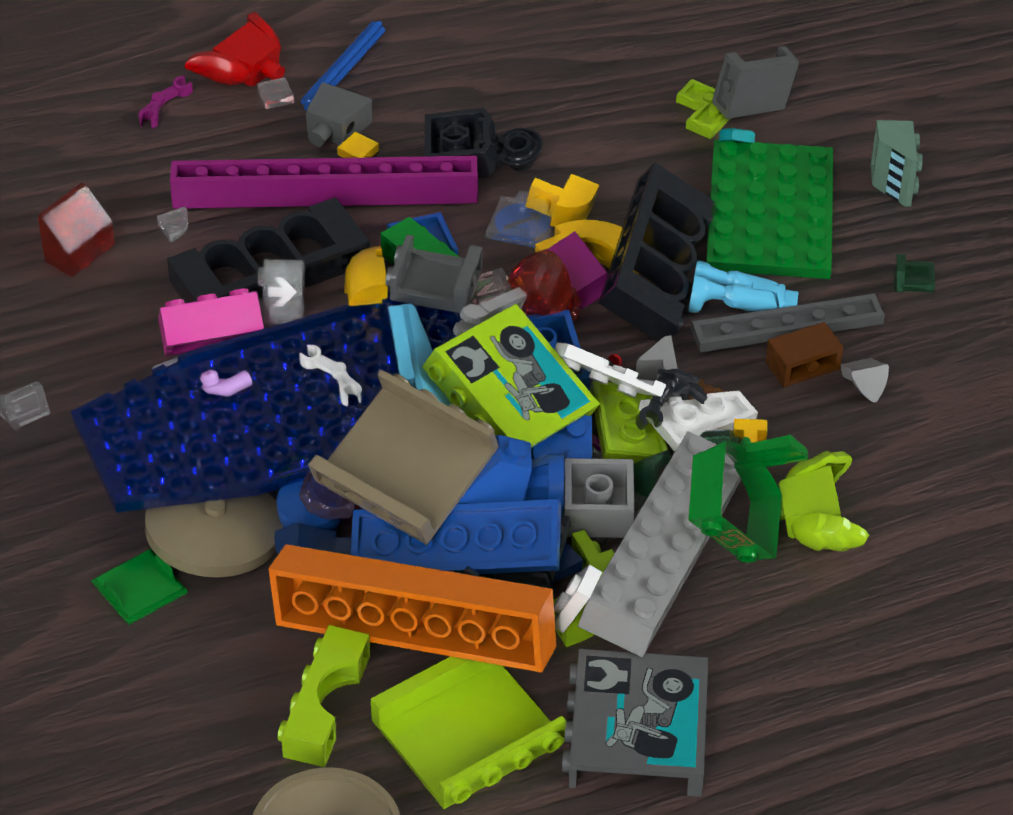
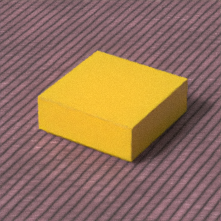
M354 132L337 147V155L342 158L373 157L379 151L378 142L357 132Z

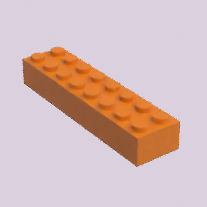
M285 544L268 568L276 626L325 634L328 625L369 634L370 642L541 673L556 648L553 589L287 544Z

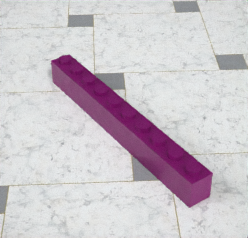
M477 156L171 161L170 187L173 209L310 207L334 197L337 198L342 206L478 203Z

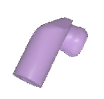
M213 370L202 373L200 377L203 383L201 387L206 393L227 397L252 385V379L245 370L228 379H219L218 372Z

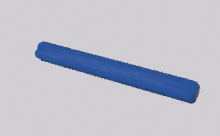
M372 21L301 99V104L304 106L303 109L307 111L323 82L337 86L385 33V28L382 26L383 23L381 21Z

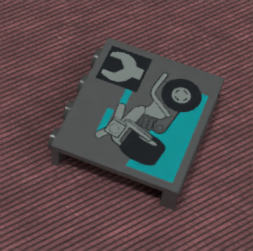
M579 649L578 663H571L569 684L576 685V691H568L567 713H574L573 721L566 720L565 742L571 743V750L563 751L562 772H569V787L576 788L577 770L688 778L687 796L702 797L708 658L645 653L642 658L632 652Z

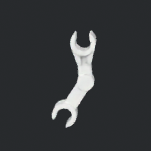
M307 345L308 355L311 357L299 353L302 367L306 369L319 368L332 374V377L339 384L340 401L343 405L348 406V394L356 395L359 403H361L362 388L348 375L346 365L343 362H335L321 355V350L316 345Z

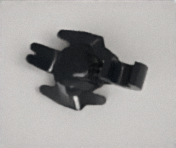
M659 369L657 374L660 376L657 378V381L666 384L662 397L653 396L648 406L642 408L636 417V425L639 430H644L648 425L646 417L653 420L656 428L662 424L664 417L660 410L669 397L681 396L682 400H687L688 395H690L701 404H704L708 397L703 388L696 384L700 382V378L680 369Z

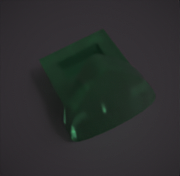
M896 254L893 271L895 292L934 293L936 284L934 262L906 261V254Z
M668 450L649 456L633 465L634 491L644 497H649L659 480V469L667 466L672 458Z

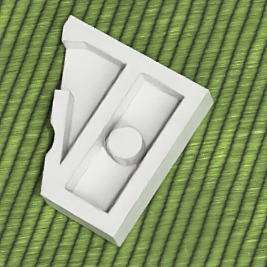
M589 565L574 575L566 591L560 594L554 604V612L557 613L555 629L564 633L589 600L602 574L601 571Z

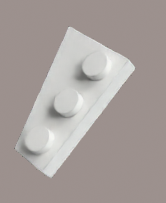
M557 342L554 349L571 370L579 372L580 368L591 372L589 378L605 385L608 384V381L618 384L617 391L635 398L636 394L639 393L662 397L666 384L657 380L638 379V372L618 365L611 367L608 360L571 344Z
M740 391L707 394L708 398L704 404L695 399L682 400L681 396L669 397L668 402H665L660 410L664 418L662 424L657 428L654 426L651 418H646L675 452L687 431L710 440L732 431L734 418L756 419L758 412ZM651 399L641 400L639 410L641 411L642 408L648 406Z

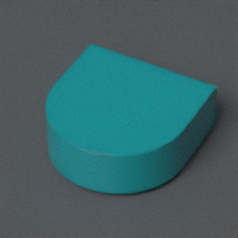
M736 128L721 129L719 131V141L754 143L755 133Z

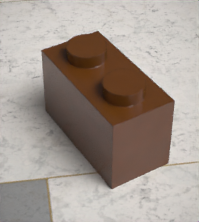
M822 322L769 339L765 363L783 388L840 370L844 346L828 325Z

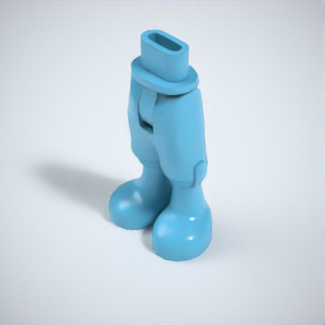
M697 261L688 312L698 313L704 303L711 299L724 300V303L729 307L749 312L796 306L799 292L786 290L784 284H778L769 279L740 271L725 272L712 267L706 262Z

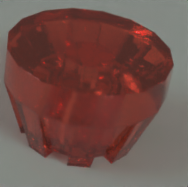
M545 249L528 255L508 275L507 283L511 284L512 290L520 287L527 294V298L521 308L523 312L549 316L566 310L571 302L572 287L567 268L561 258L553 251Z

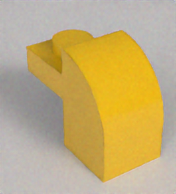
M571 174L563 189L535 178L531 184L525 207L552 217L550 222L552 227L569 221L586 220L594 205L599 184Z

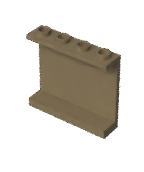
M380 370L377 375L382 386L381 391L330 458L325 460L315 455L308 466L316 482L427 545L499 448L494 434L495 430L481 419L475 421L467 417L465 412L454 404L447 406L438 401V398L429 390H418L412 387L403 376L396 373L392 376Z

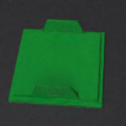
M151 549L91 580L128 625L188 593V590L173 575L171 566L160 559Z

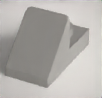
M664 336L637 360L636 372H638V379L655 381L660 376L657 374L659 369H677L671 336Z

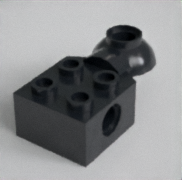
M485 108L425 114V156H477L478 178L490 177L497 166L503 165L510 166L516 171L527 170L532 167L542 151L543 141L541 136L529 128H515L497 136L494 121Z

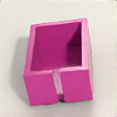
M247 288L230 291V296L217 298L216 294H207L197 297V302L185 303L184 299L166 302L165 307L160 308L158 317L165 357L188 353L206 345H214L229 339H233L237 344L248 343L262 335L264 326L257 291L249 293Z

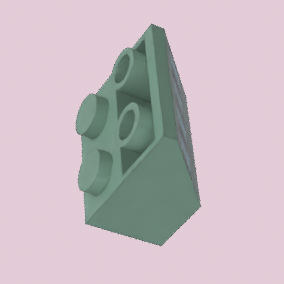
M877 120L870 164L872 186L903 206L911 207L913 194H918L919 178L916 176V172H921L922 153H917L920 147L919 133H914L913 121Z

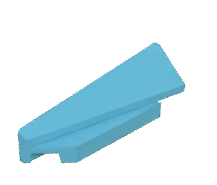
M410 303L388 306L399 375L403 376L412 387L418 390H429L438 398V401L449 406L451 404L449 399L422 368L433 350L415 306Z

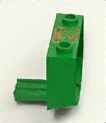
M792 435L753 443L748 437H744L739 444L724 441L693 455L688 520L698 527L702 534L710 536L735 555L736 559L740 562L753 563L757 560L776 558L782 494L766 467L808 460L807 448ZM725 454L734 462V468L740 476L751 501L746 535L721 516Z

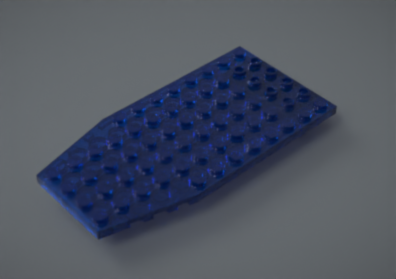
M388 292V298L382 299V304L349 306L347 304L191 350L178 356L177 362L168 367L162 364L152 369V375L138 382L136 379H133L124 384L123 390L115 394L106 393L71 411L72 421L116 513L258 496L313 478L308 464L315 455L328 460L381 391L382 386L377 375L380 370L392 376L395 373L399 374L388 306L409 303L390 300V292ZM412 304L417 310L433 351L435 348L456 337L453 328L457 322L459 323V321L463 320L460 313ZM307 345H316L320 348L321 355L335 362H343L346 365L348 375L362 388L361 403H359L356 395L348 394V406L343 405L340 401L339 384L332 377V374L319 368L306 369L302 367L299 353L311 357L308 355ZM213 370L218 372L219 379H228L245 370L252 379V385L227 397L206 393L201 387L203 383L200 377L202 373Z

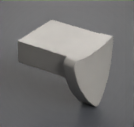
M872 358L841 364L842 377L852 381L857 390L868 400L877 402L885 389L889 366Z

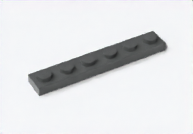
M874 293L692 321L691 331L699 352H707L765 343L779 335L788 334L825 322L832 332L881 325L884 323L885 315Z

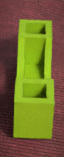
M328 625L323 638L319 637L317 639L312 665H306L302 675L303 686L300 693L295 692L290 703V716L288 720L281 722L278 730V741L282 742L283 758L324 768L336 741L335 717L327 712L321 703L333 690L345 685L359 684L370 659L369 634Z

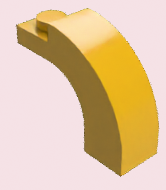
M576 220L556 225L554 237L535 244V268L541 274L548 272L545 265L549 262L544 251L574 231L599 263L610 268L622 227L598 220Z

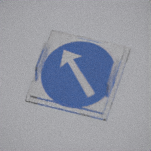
M519 190L516 198L501 196L485 233V238L535 248V244L549 238L553 228L550 226L552 217L525 207L529 192Z

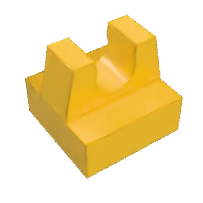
M734 418L732 442L739 444L744 437H748L752 443L766 440L768 431L767 420Z

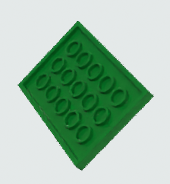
M714 140L710 199L714 201L711 211L713 219L708 228L706 263L725 272L740 271L749 274L830 279L832 270L833 148Z

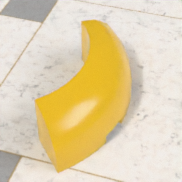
M381 246L363 249L352 257L349 262L344 282V293L348 294L349 306L388 303L386 269Z

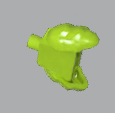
M825 451L809 460L800 461L791 468L785 479L779 482V489L782 494L780 521L785 520L788 537L796 538L801 544L813 550L828 549L844 552L863 546L869 537L865 529L850 522L845 517H841L835 483L852 464V458L846 452Z

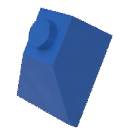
M495 435L499 448L457 504L524 501L532 471L531 443L503 435Z

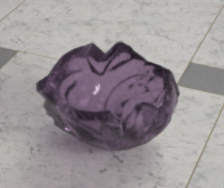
M311 471L307 472L299 494L307 511L310 514H315L327 520L350 518L356 504L316 482Z

